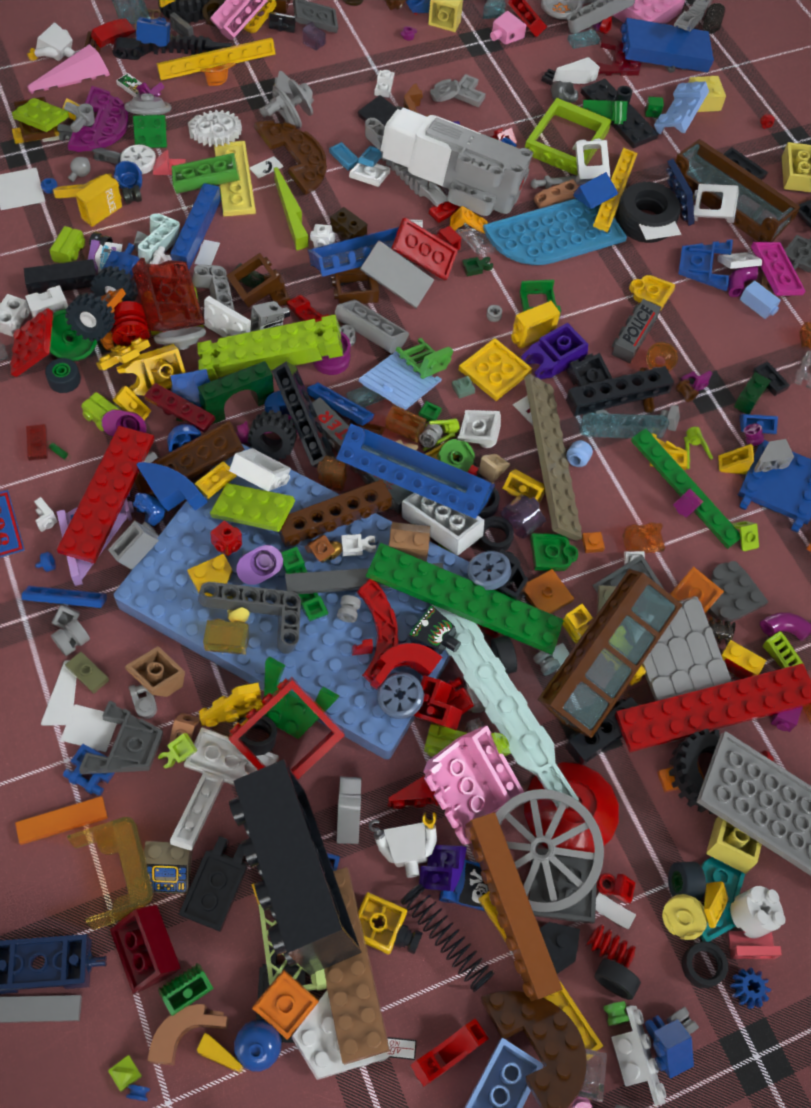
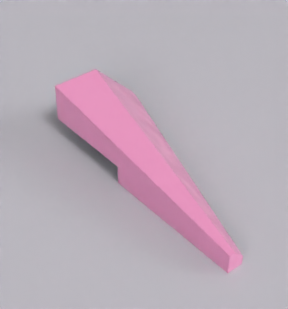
M89 44L29 84L27 88L33 94L35 90L44 89L46 91L52 86L64 87L81 83L82 79L91 78L94 80L96 76L105 74V77L110 74L98 51Z

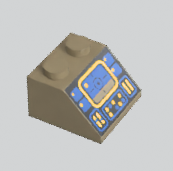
M145 841L143 892L187 894L189 891L193 849L191 851L170 845V842Z

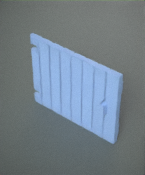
M395 351L360 377L359 382L385 397L399 408L406 410L441 382L442 379L438 376L434 378L432 375L424 379L420 378L421 374L414 372V367L412 365L408 366L406 364L407 361L404 358L401 359L399 357L400 354Z

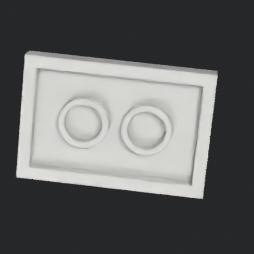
M210 296L204 299V326L222 337L250 332L251 320Z

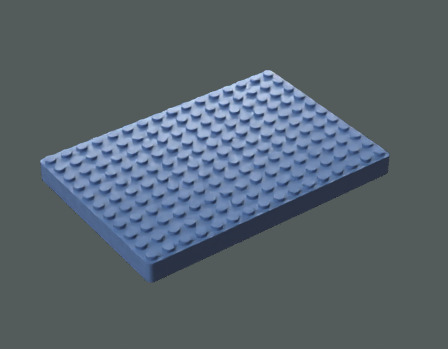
M243 445V447H244L245 450L251 449V448H249V447ZM234 456L224 461L229 467H231ZM293 470L289 472L290 479L286 485L270 491L294 497L295 503L289 514L340 495ZM238 475L229 482V484L264 490ZM224 487L209 499L204 496L208 503L196 511L186 501L157 538L159 541L132 569L115 591L114 598L118 608L251 684L259 683V688L263 691L265 661L268 657L276 659L286 665L279 683L285 678L288 680L293 677L314 700H316L323 686L340 695L326 713L344 731V737L383 759H390L414 721L415 716L395 719L385 714L378 703V689L376 690L372 687L371 683L362 676L373 659L377 643V632L372 613L365 601L358 595V590L318 593L324 602L328 615L310 622L300 607L299 641L293 652L289 654L282 653L277 647L278 615L249 612L248 620L243 624L237 625L229 621L227 610L204 607L198 602L199 593L187 570L224 554L217 551L214 545L211 544L210 532L224 521L212 518L210 515ZM374 513L370 517L358 519L350 525L340 526L332 532L319 534L317 537L326 535L329 542L338 541L341 544L342 535L361 534V539L375 536V542L369 543L371 546L376 545L375 552L363 550V555L343 556L342 551L337 558L326 560L324 563L319 562L313 553H307L304 548L305 545L316 538L306 539L295 546L285 547L277 531L226 521L231 526L237 527L242 533L241 548L237 552H233L229 557L224 554L233 571L227 584L286 591V573L283 565L277 574L255 585L246 584L238 577L236 569L240 558L263 545H271L280 552L298 547L305 562L307 572L369 568L380 543L389 546L392 521ZM429 541L428 563H443L445 570L469 579L467 568L470 562ZM391 587L381 588L395 613L398 627V645L411 643L408 635L431 604ZM345 595H351L361 600L360 609L357 610L358 617L356 622H344L337 617L338 610L341 608V599ZM266 600V602L274 604L271 600ZM286 602L287 605L294 606L292 603ZM285 620L287 624L293 625L291 621ZM284 639L286 643H292L289 639ZM372 639V654L352 656L351 648L354 644L358 646L362 644V640ZM446 650L441 654L442 659L429 677L439 679L452 657L449 656ZM404 666L397 667L388 674L389 676L398 672L409 673L416 677L420 684L423 678L414 669ZM402 691L398 692V696L396 697H398L399 700H401L404 698L403 695L406 694H403ZM320 718L317 720L321 724L327 726Z

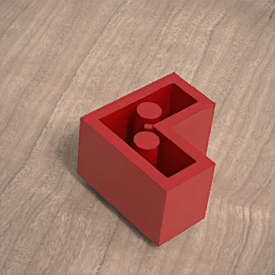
M424 675L421 681L424 701L421 708L413 716L456 731L463 711L447 704L452 685Z

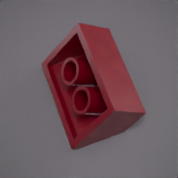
M157 904L133 910L110 929L133 994L168 979L181 969Z

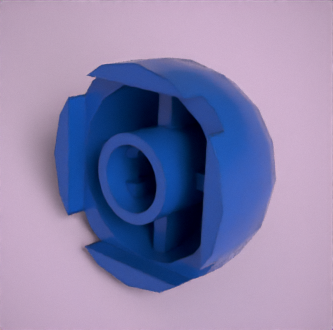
M181 424L174 427L167 438L169 453L201 436L202 434L199 429L189 424Z
M252 1020L246 1023L239 1030L234 1041V1053L243 1068L252 1072H261L270 1068L277 1061L282 1049L280 1033L266 1020Z

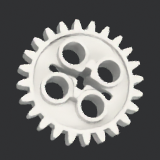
M210 110L208 114L203 112V116L198 115V118H194V122H191L192 125L190 126L194 140H198V143L203 142L204 146L209 144V147L213 144L215 147L218 144L224 146V143L229 145V141L235 142V138L238 139L242 131L241 120L238 119V116H235L234 113L230 114L229 111L224 113L223 110L221 112L215 110L213 113Z

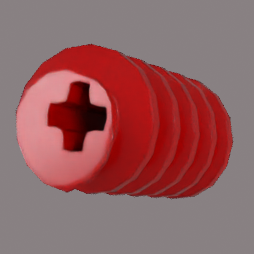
M600 924L592 932L585 947L592 943L591 951L594 952L599 948V957L608 954L607 959H615L617 963L628 968L635 957L636 947L631 945L627 949V940L619 943L620 935L617 934L611 938L612 930L608 929L604 933V925Z

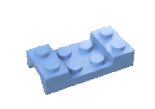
M706 81L678 84L673 93L674 101L666 114H660L654 124L658 134H661L665 127H675L681 133L686 132L709 93Z

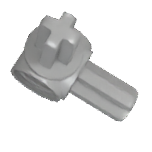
M66 102L64 109L76 115L77 118L70 125L73 132L77 133L83 126L94 124L93 107L90 104L76 106Z

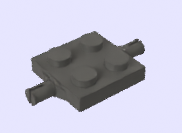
M796 235L785 252L794 270L799 267L810 273L811 238L806 239Z

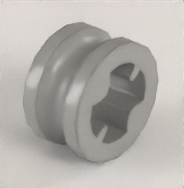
M498 305L489 306L487 309V319L492 322L499 321L502 317V308Z

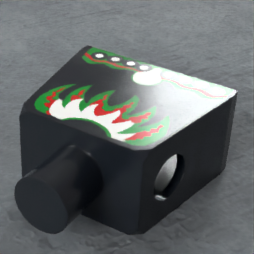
M432 605L408 635L411 643L424 645L439 655L446 648L456 652L461 645V642L454 638L457 633L455 626Z

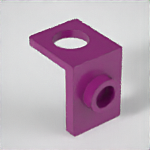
M693 371L681 377L680 380L696 379L694 384L690 385L694 390L699 391L708 386L712 372L708 371L698 376Z

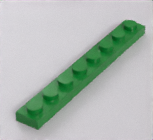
M646 428L632 437L631 442L680 497L691 489L703 501L694 512L727 549L741 540L740 532Z

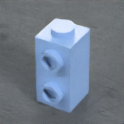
M756 281L744 289L740 298L744 304L764 319L770 315L773 316L778 311V305L781 301Z

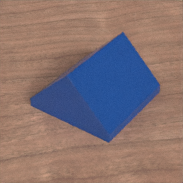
M607 172L579 186L573 196L592 209L618 195V192Z

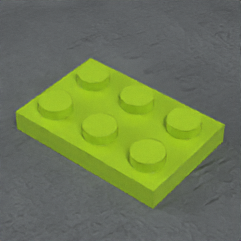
M36 98L30 99L26 104L19 106L12 112L13 119L48 132L69 118L68 111Z

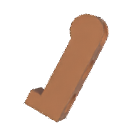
M572 179L537 193L533 200L537 207L541 209L576 199L573 194L579 186Z

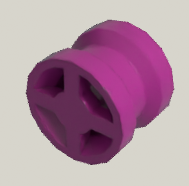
M750 424L744 428L748 445L756 446L764 441L761 425Z

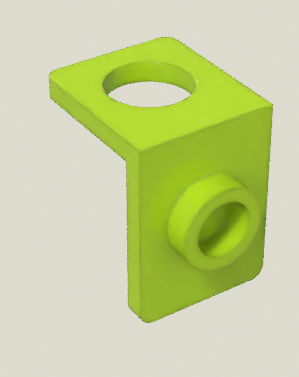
M749 521L732 523L736 529H740L742 551L759 548L757 523Z
M492 733L491 735L499 754H503L504 757L511 754L506 736L501 733Z

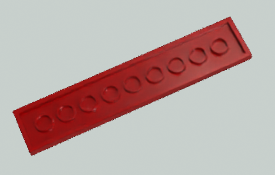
M802 663L616 711L615 716L630 753L686 738L697 731L700 733L704 729L713 731L811 705V679Z

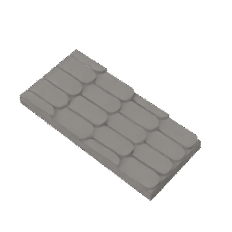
M697 596L679 601L682 607L642 664L646 670L645 676L655 701L732 682L712 628L708 624L702 604ZM646 611L636 614L647 624L654 617ZM630 616L624 618L633 645H635L645 628Z

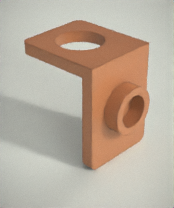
M181 713L174 720L169 744L183 733H187L192 740L194 728L200 722V718Z

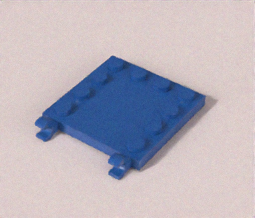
M764 440L756 449L754 462L748 470L738 493V496L743 497L739 508L746 510L752 501L795 519L791 530L799 532L803 523L807 525L811 519V459L792 451L794 458L787 468L772 469L768 472H754L757 462L769 443Z

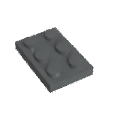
M293 0L295 22L337 33L338 22L334 8L307 0Z

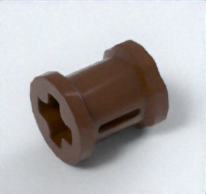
M688 379L681 381L675 388L677 392L684 396L685 402H691L699 394L689 384L690 381Z

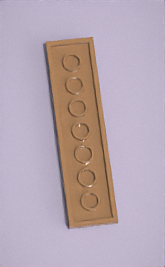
M346 867L334 871L362 953L324 969L341 1059L344 1065L390 1051L361 920L358 915L350 872Z

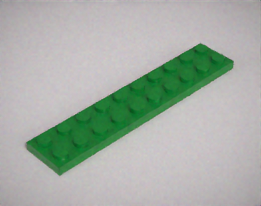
M380 543L366 574L367 578L548 654H553L562 628V618L515 600L495 590H485L484 587L475 585L469 579Z

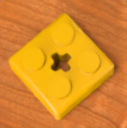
M367 892L358 911L366 945L390 954L400 927L407 915V909ZM378 918H381L384 926L375 928V924L372 921H377Z

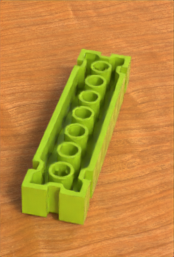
M335 314L322 317V321L318 322L315 319L218 338L216 343H212L211 340L199 342V370L207 369L209 380L214 381L219 379V377L227 376L263 361L267 363L270 370H273L286 361L295 366L320 361L322 356L328 355L329 359L343 356L340 326Z

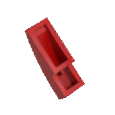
M126 18L117 19L92 29L91 37L102 48L108 44L113 45L118 37L126 38L133 34L135 29Z

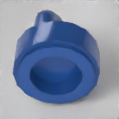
M50 552L41 553L40 561L35 564V568L43 567L46 572L55 570L56 563L53 555Z

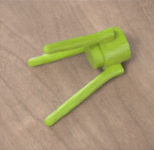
M456 418L429 421V423L418 425V428H425L428 424L442 426L443 433L448 435L437 440L435 446L449 438L455 437V433L460 430L459 422ZM424 447L423 451H426L431 448Z
M697 426L689 428L686 431L687 436L684 437L685 450L687 451L686 469H690L689 443H692V445L702 444L709 458L713 459L700 428Z

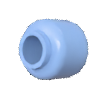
M582 440L573 442L566 454L568 462L575 467L585 466L592 457V447Z

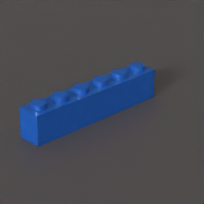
M203 184L170 253L176 269L189 271L221 202L219 186Z

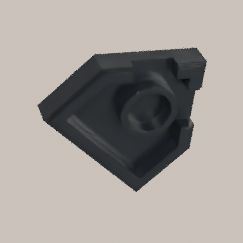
M548 922L539 928L555 971L558 974L576 961L580 929L553 922Z

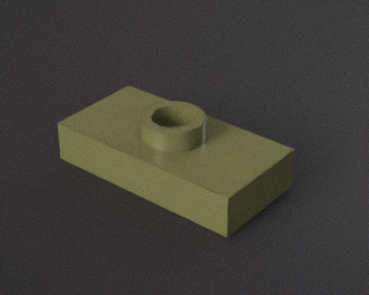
M79 652L65 664L66 668L93 694L109 681V678L82 652Z

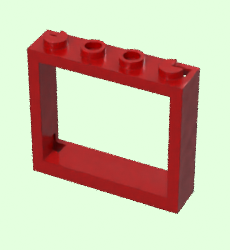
M291 677L288 680L285 678L277 685L278 690L273 694L268 693L261 700L262 705L257 709L252 708L245 715L247 719L241 724L237 722L229 731L228 740L257 770L266 767L239 738L293 689L332 730L291 768L296 778L299 779L345 736V733L299 683Z

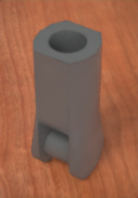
M102 147L92 149L94 153L93 158L97 161H106L114 164L121 162L120 152L107 150Z

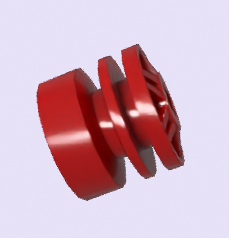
M134 301L118 303L114 307L115 311L113 313L115 317L113 319H115V323L111 329L114 343L128 347L132 345L131 341L137 338L149 340L150 332L145 307Z

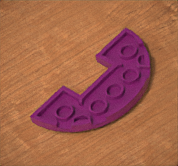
M91 86L85 104H90L93 107V112H97L95 122L92 127L83 126L77 133H72L68 143V150L76 152L92 151V149L105 148L117 142L125 134L129 123L128 112L124 108V103L118 97L115 98L110 95L109 91Z

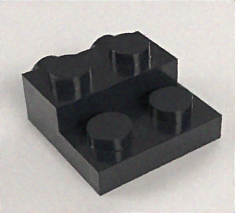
M591 353L583 357L584 360L580 362L575 360L566 369L573 385L577 384L578 387L588 385L589 383L601 382L606 379H613L600 353L596 355Z

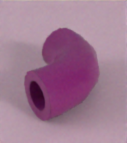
M758 266L742 267L732 271L729 276L727 289L729 296L738 297L742 295L745 289L744 283L757 279Z
M789 612L775 613L760 621L762 631L770 637L781 631L792 633L800 641H803L811 634V624L801 616Z

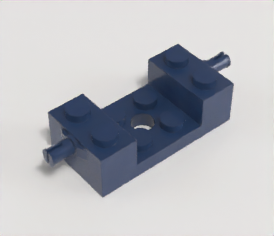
M87 934L1 940L0 994L18 993L21 989L60 986L65 989L90 987L92 967L106 966L107 956H92V939ZM39 956L44 957L45 963L43 967L34 969V959Z

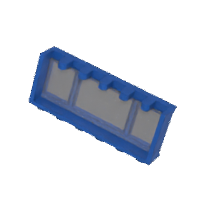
M399 227L309 249L311 266L317 268L321 272L322 277L362 267L378 241L392 248Z

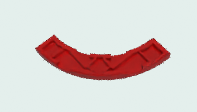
M369 579L357 593L369 607L376 625L377 643L375 653L370 665L362 674L371 683L374 680L371 675L378 667L375 663L387 650L398 645V627L394 610L391 608L386 594L376 581Z

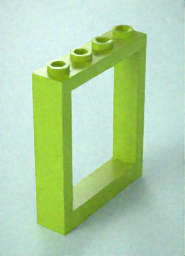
M556 98L527 139L525 148L532 151L533 158L577 176L576 157L536 140L554 115L596 131L591 141L594 139L604 140L609 132L612 120ZM585 149L583 152L586 166L597 149Z

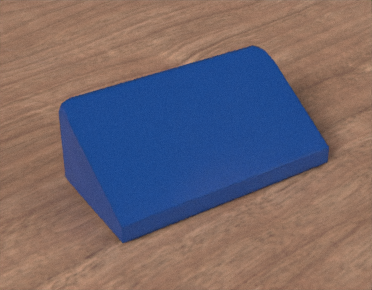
M740 415L741 432H744V428L750 424H759L762 427V433L777 434L778 416Z

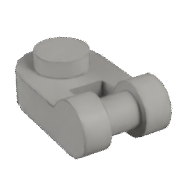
M142 684L129 686L138 716L142 719L154 717L157 712L154 695ZM146 692L147 696L139 699L138 694Z

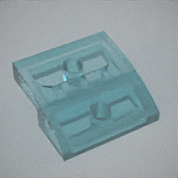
M112 0L119 19L126 18L130 24H137V20L140 17L150 18L144 0Z

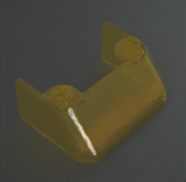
M122 817L67 835L68 841L75 849L97 842L98 849L105 855L119 852L128 894L118 897L113 903L112 910L85 919L86 924L93 930L119 922L133 910L145 907L152 901L154 891L138 827L132 818Z

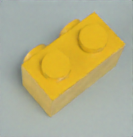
M516 469L509 473L502 488L508 494L524 499L523 501L529 505H537L545 493L543 483Z

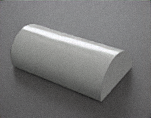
M357 300L345 302L336 307L335 314L338 321L344 325L352 326L357 333L391 354L396 351L397 347L401 348L409 336V332Z

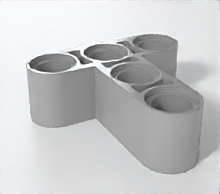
M340 776L337 843L359 844L361 777Z

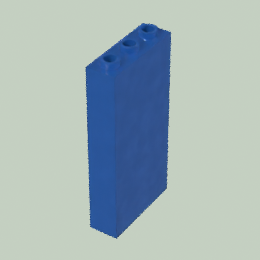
M626 18L625 23L621 26L620 32L622 33V43L624 45L623 52L627 60L670 67L675 66L676 68L707 73L713 64L714 58L709 31L692 29L690 32L678 28V26Z

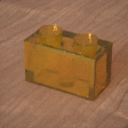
M207 620L203 640L205 651L246 655L250 633L249 625L242 621Z

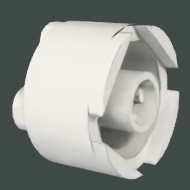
M755 886L736 896L734 902L731 903L730 913L737 928L741 927L746 932L744 935L749 938H760L780 928L786 921L779 901V895L773 889L769 890L762 886Z

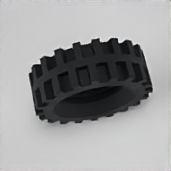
M704 729L700 733L698 731L678 744V747L672 752L674 757L669 760V764L673 766V769L669 771V776H674L675 781L671 783L673 788L678 787L681 791L678 796L680 798L685 796L689 800L687 805L689 807L697 805V811L701 813L708 809L696 802L704 782L699 772L697 761L700 754L704 752L714 754L720 738L719 730L717 729L710 733L708 729Z

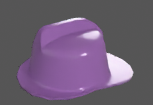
M271 545L260 546L240 558L237 563V575L246 584L255 585L261 583L280 571L283 565L282 554Z

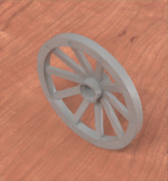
M539 789L527 791L511 798L496 812L500 825L506 818L531 842V844L507 842L509 849L530 851V853L514 862L516 869L534 859L523 886L527 896L540 864L542 863L551 902L542 903L529 900L533 911H560L577 904L589 894L601 874L604 861V844L600 829L585 806L567 794L554 790ZM538 799H550L561 802L545 836H543L537 803ZM529 801L531 803L536 838L510 814L513 809ZM567 805L578 812L585 820V823L551 839ZM590 829L593 836L595 853L557 848L556 846ZM541 843L548 845L549 850L545 855L537 853V847ZM555 855L594 860L592 870L585 883L574 875ZM549 861L579 888L571 896L558 901Z

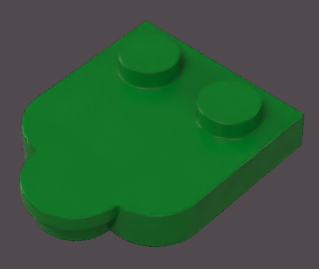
M532 533L530 536L534 570L549 571L553 569L554 571H565L578 558L577 548L570 545L568 538L564 535Z

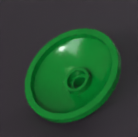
M66 309L54 312L50 353L57 358H67L74 362L88 357L96 347V339L89 341V338L86 340L82 339V335L77 336V331H72L70 329L72 325L67 324L69 318H65ZM70 336L73 340L68 341L66 337Z

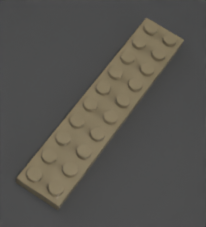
M528 374L524 379L552 529L554 532L578 541L582 539V528L579 523L578 509L572 488V478L569 473V463L566 458V448L563 443V433L560 428V418L554 398V389L550 384Z

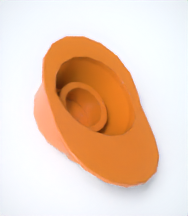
M226 63L213 68H204L200 71L205 73L209 86L222 85L227 80L228 68L235 66L236 63Z

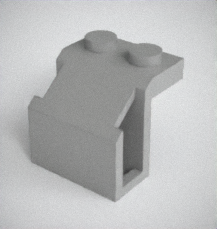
M134 521L108 550L117 562L133 569L159 541L157 539L159 535L148 523L144 522L141 525Z

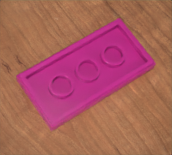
M780 242L752 243L751 248L755 256L762 259L761 268L775 296L803 295L806 292Z

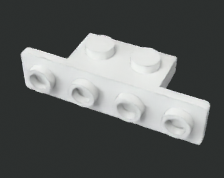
M627 1006L626 1010L633 1031L611 1037L625 1086L648 1081L655 1106L665 1104L666 1091L664 1085L658 1079L657 1073L659 1068L655 1058H652L649 1049L651 1048V1041L643 1029L644 1018L640 1009H637V1006Z

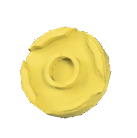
M686 894L675 895L664 906L662 913L664 925L670 933L676 934L680 939L694 940L701 936L706 929L708 922L704 906L696 898Z

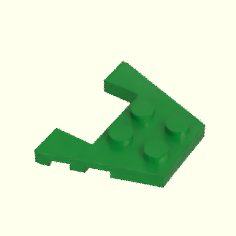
M268 657L265 661L264 697L268 693L273 694L278 690L277 685L286 666L272 657ZM323 686L315 701L326 712L340 695ZM292 690L264 715L270 718L276 727L297 739L319 719L314 711Z

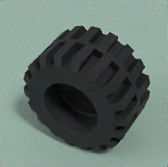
M269 410V413L263 411L261 415L258 414L251 424L248 434L249 447L276 461H279L280 458L285 459L293 450L297 436L296 427L293 425V420L288 419L287 414L282 415L281 411H277V413L274 410ZM274 432L281 437V439H270L266 437L264 433Z

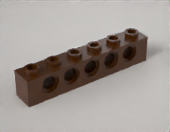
M383 479L288 514L278 533L285 547L295 546L306 539L316 538L324 532H332L340 526L350 525L358 519H365L379 511L384 512L388 510L392 505V496Z

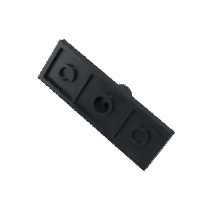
M606 79L583 87L581 94L587 100L628 101L626 121H623V124H614V121H611V126L633 149L658 138V132L629 104L633 92L630 87L620 86L616 90Z

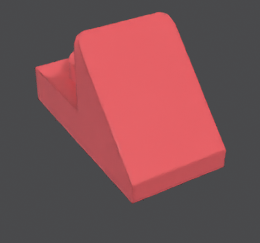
M166 150L156 159L153 175H172L171 167L186 163V159H169V152Z

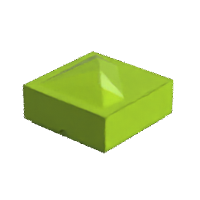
M130 1055L108 1070L120 1092L142 1077Z

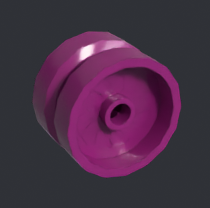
M341 332L340 339L343 356L330 359L328 355L322 356V360L313 362L314 367L319 372L327 375H337L349 367L351 344L350 339L343 332Z

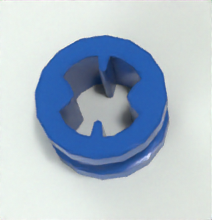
M137 1085L128 1086L130 1093L126 1094V1098L148 1101L146 1094L150 1092V1088Z

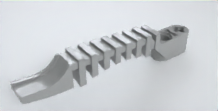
M696 0L689 11L684 10L674 26L691 32L702 17H704L706 9L712 4L713 0Z
M368 118L365 121V137L380 150L382 160H386V164L391 166V170H395V174L400 176V179L404 180L405 184L409 185L416 195L427 197L436 207L443 202H448L447 196L435 183L429 181L428 186V180L411 174L408 171V167L383 158L381 145L385 126L376 118Z

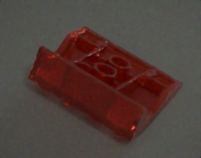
M140 258L133 266L132 272L149 330L167 332L205 324L187 262L168 260L157 265L146 264L145 258Z

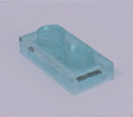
M595 30L570 34L567 39L573 49L599 44L600 38Z

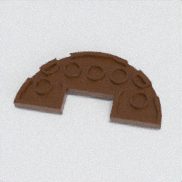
M260 121L254 124L255 130L270 150L285 146L298 163V165L290 167L288 173L304 195L313 192L320 186L327 169L326 155L320 143L307 131L302 132L296 129L295 125L286 122L279 124L274 123V121Z
M500 991L482 996L481 1002L501 1038L507 1039L524 1031L542 1062L544 1068L527 1075L525 1080L540 1108H572L585 1082L587 1058L583 1039L571 1018L551 1001L545 998L530 1001V998L521 991Z

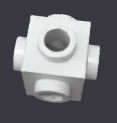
M315 224L314 231H311L310 240L313 241L314 248L335 242V233L332 232L331 225Z

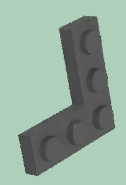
M642 554L592 585L598 594V586H617L627 571L631 569L643 572L663 588ZM647 585V587L654 593V595L661 598H665L664 596L660 595L659 592L655 591L653 587ZM644 590L642 593L649 600L650 596Z

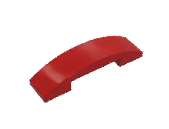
M302 295L287 301V305L300 321L315 319L318 322L322 321V317L330 316L328 314L324 316L311 307L310 301Z

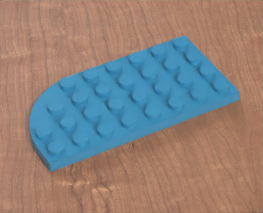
M577 199L483 225L484 233L496 250L514 261L529 265L555 263L619 244L627 239L626 234L615 218L612 220L608 233L593 227L601 204L590 209Z

